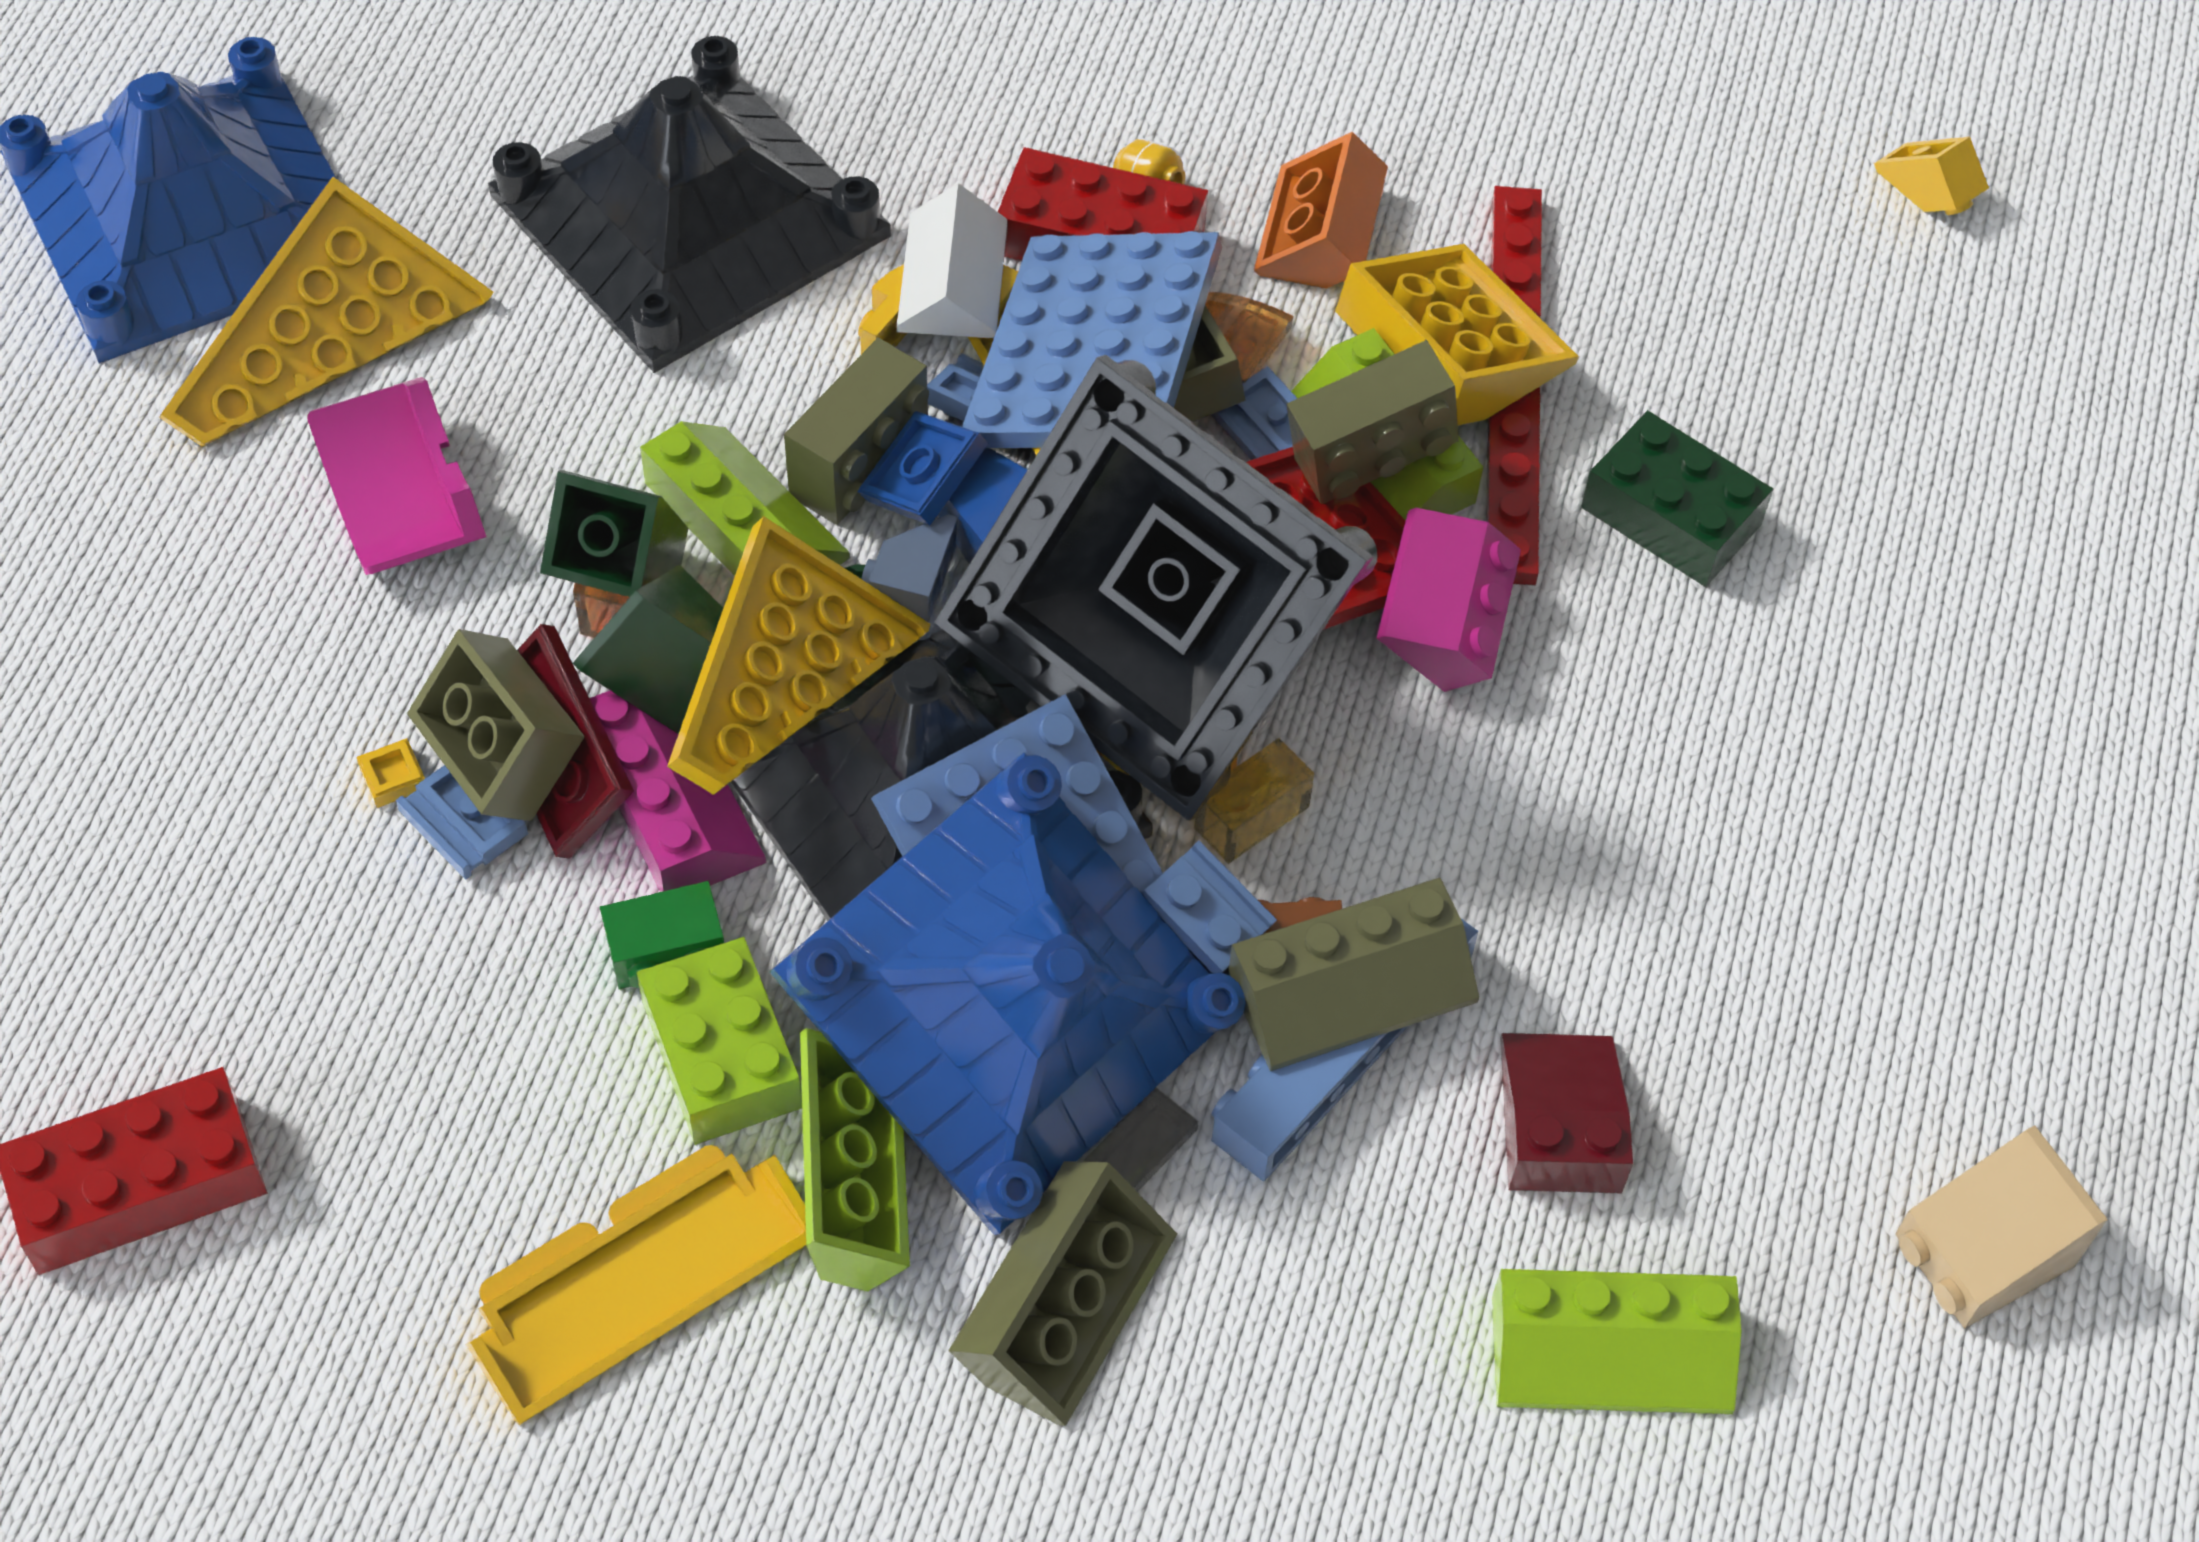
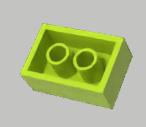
M745 937L637 971L642 1004L694 1145L802 1109L800 1079Z

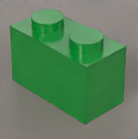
M709 881L599 906L619 990L628 987L639 988L637 971L724 943Z

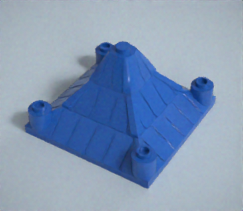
M246 37L237 41L228 53L233 75L223 78L216 83L212 82L198 87L197 84L184 77L161 71L142 75L136 80L131 81L111 102L102 116V121L76 128L61 136L49 137L45 124L41 119L33 115H16L6 120L0 126V147L5 165L98 363L232 316L332 177L336 178L282 78L275 47L270 41L261 37Z
M1025 752L1013 760L769 971L993 1235L1002 1233L1014 1220L1024 1218L1033 1213L1040 1204L1042 1193L1047 1190L1064 1161L1077 1162L1215 1032L1237 1023L1243 1015L1246 1003L1239 982L1230 975L1220 972L1209 974L1168 924L1161 919L1147 899L1128 880L1125 873L1114 860L1101 848L1076 815L1068 809L1065 802L1060 798L1062 781L1056 766L1047 758L1038 755L1027 756Z

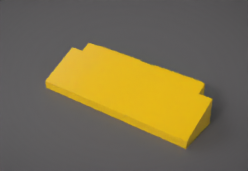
M704 1146L614 1201L608 1211V1216L613 1226L599 1234L590 1223H578L482 1282L479 1288V1297L484 1305L479 1307L478 1310L490 1326V1329L465 1345L517 1425L527 1421L806 1245L805 1204L776 1155L765 1159L744 1172L733 1153L725 1157L722 1150L717 1146Z

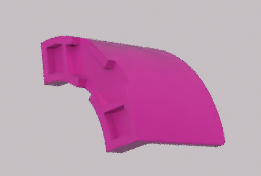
M419 377L308 413L307 421L365 575L374 574L487 537L471 488L467 484L458 463L452 462L447 464L441 449L450 446L449 440L425 378Z

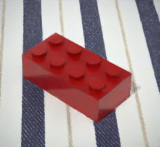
M1023 147L997 211L1007 218L1004 257L1022 261L1030 238L1044 235H1123L1142 232L1165 234L1188 231L1204 233L1208 190Z
M224 1066L0 1144V1173L19 1242L38 1275L268 1194L237 1096Z

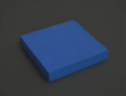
M915 411L863 482L858 493L867 502L930 526L989 443L978 432Z

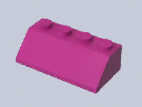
M610 690L590 698L634 789V792L620 805L619 810L660 892L709 881L711 886L766 863V857L728 784L713 795L667 767L679 734Z

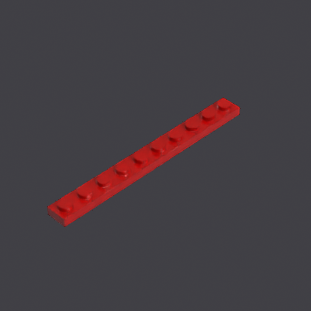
M1494 186L1492 197L1491 270L1541 318L1542 189ZM1540 387L1488 418L1486 522L1493 525L1521 549L1513 584L1536 586L1539 574Z

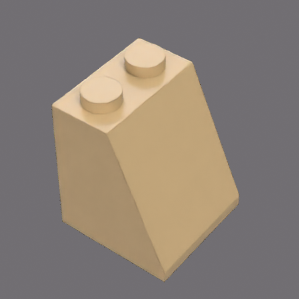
M2034 1125L1911 1208L1895 1235L1899 1239L1900 1249L1908 1262L1915 1267H1919L1933 1285L1934 1294L1940 1306L1947 1313L1954 1314L1965 1329L2074 1268L2108 1219Z

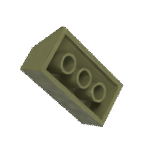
M1440 877L1232 944L1228 975L1239 982L1243 990L1246 1002L1244 1014L1270 1072L1478 1003L1479 993L1464 924Z
M1064 1161L1041 1198L1040 1204L1028 1219L948 1351L984 1386L1057 1425L1066 1426L1175 1240L1177 1233L1109 1162Z

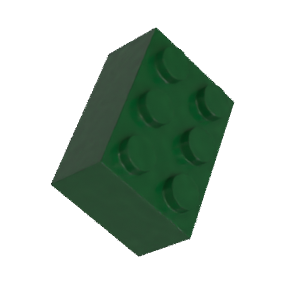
M1647 410L1592 468L1589 473L1581 508L1696 582L1707 587L1762 525L1774 489Z

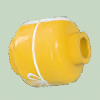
M1136 139L1121 149L1114 160L1113 168L1180 184L1185 183L1183 161L1179 152L1171 146L1148 139Z

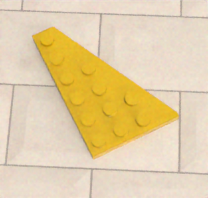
M332 177L165 407L159 418L203 447L486 304L494 292L338 179Z
M763 516L751 529L667 767L713 795L919 640L929 631L931 624Z

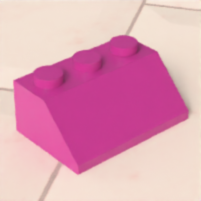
M1421 508L1408 510L1377 639L1444 692L1491 679L1521 549L1489 522Z

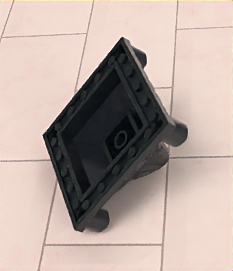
M708 36L694 44L691 50L692 76L689 78L674 76L662 80L630 110L613 118L611 122L602 124L585 133L578 140L569 142L550 152L543 159H541V155L535 147L523 142L506 144L498 149L493 156L495 179L488 183L490 196L653 373L891 237L890 223L880 214L879 189L876 184L868 178L860 176L842 179L740 76L738 48L733 41L722 36Z
M1105 354L1095 359L934 623L1041 707L1066 694L1095 749L1190 822L1199 815L1207 801L1227 785L1231 776L1232 762L1300 665L1306 653L1317 640L1353 585L1366 578L1373 571L1377 562V548L1371 536L1356 526H1344L1336 530L1322 519L1309 512L1306 507L1282 489L1272 484L1269 479L1245 461L1232 454L1229 449L1205 431L1195 426L1193 422L1168 403L1159 399L1156 396V383L1153 375L1144 364L1135 360H1123L1116 363Z
M942 629L932 634L929 638L912 644L731 781V783L828 921L902 857L871 798L1027 715L1026 706L1031 701V698ZM1107 769L1144 839L1151 837L1153 823L1142 811V787L1140 783L1130 775L1119 770L1109 771Z

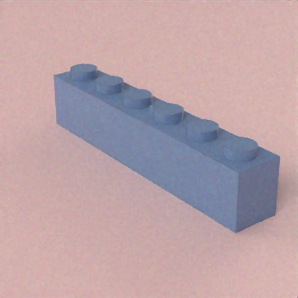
M1461 919L1464 924L1469 952L1472 958L1478 930ZM1408 1026L1271 1072L1262 1054L1251 1067L1248 1073L1249 1080L1238 1092L1234 1089L1228 1090L1215 1105L1211 1114L1214 1117L1211 1141L1265 1182Z

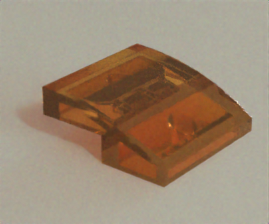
M1221 292L1208 293L1205 305L1238 358L1242 383L1245 384L1250 377L1262 369L1291 330L1294 316L1250 298Z

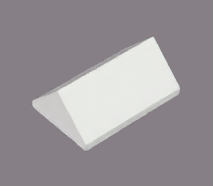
M959 183L910 213L897 332L980 338L995 337L998 325L1007 218Z

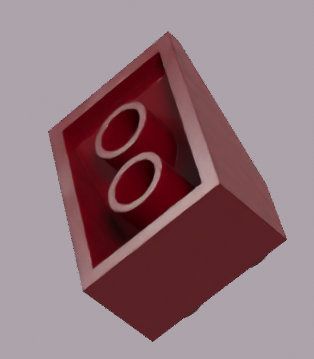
M1502 1033L1500 1042L1508 1190L1622 1193L1633 1166L1630 1113L1613 1036Z

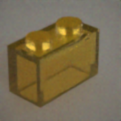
M1278 738L1231 771L1227 785L1207 801L1199 815L1195 818L1194 829L1230 864L1309 808L1315 773Z

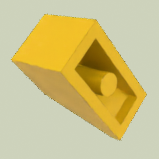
M1971 137L1907 142L1874 163L1877 173L1923 212L1945 211L1946 215L1958 214L1972 207V199L1989 189Z

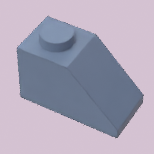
M947 514L935 519L930 526L923 524L884 540L877 559L867 560L862 580L929 622L956 548L958 517Z

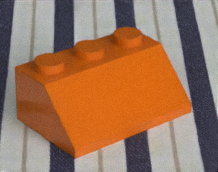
M1353 131L1281 165L1254 271L1259 276L1327 289L1345 281L1351 263L1366 261L1388 166Z

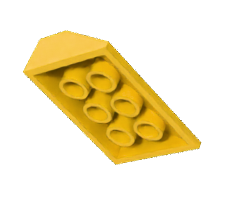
M1465 244L1351 263L1335 312L1356 335L1374 328L1394 354L1427 340L1455 385L1458 425L1486 420L1576 365L1579 358Z

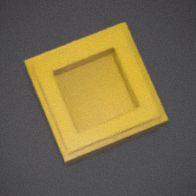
M407 738L356 757L377 808L395 802L400 796L408 797L416 791L415 786L425 779Z

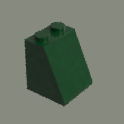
M560 470L556 478L540 573L631 597L637 589L679 564L682 565L689 528L662 496Z
M679 564L637 589L572 664L585 675L679 734L723 607Z

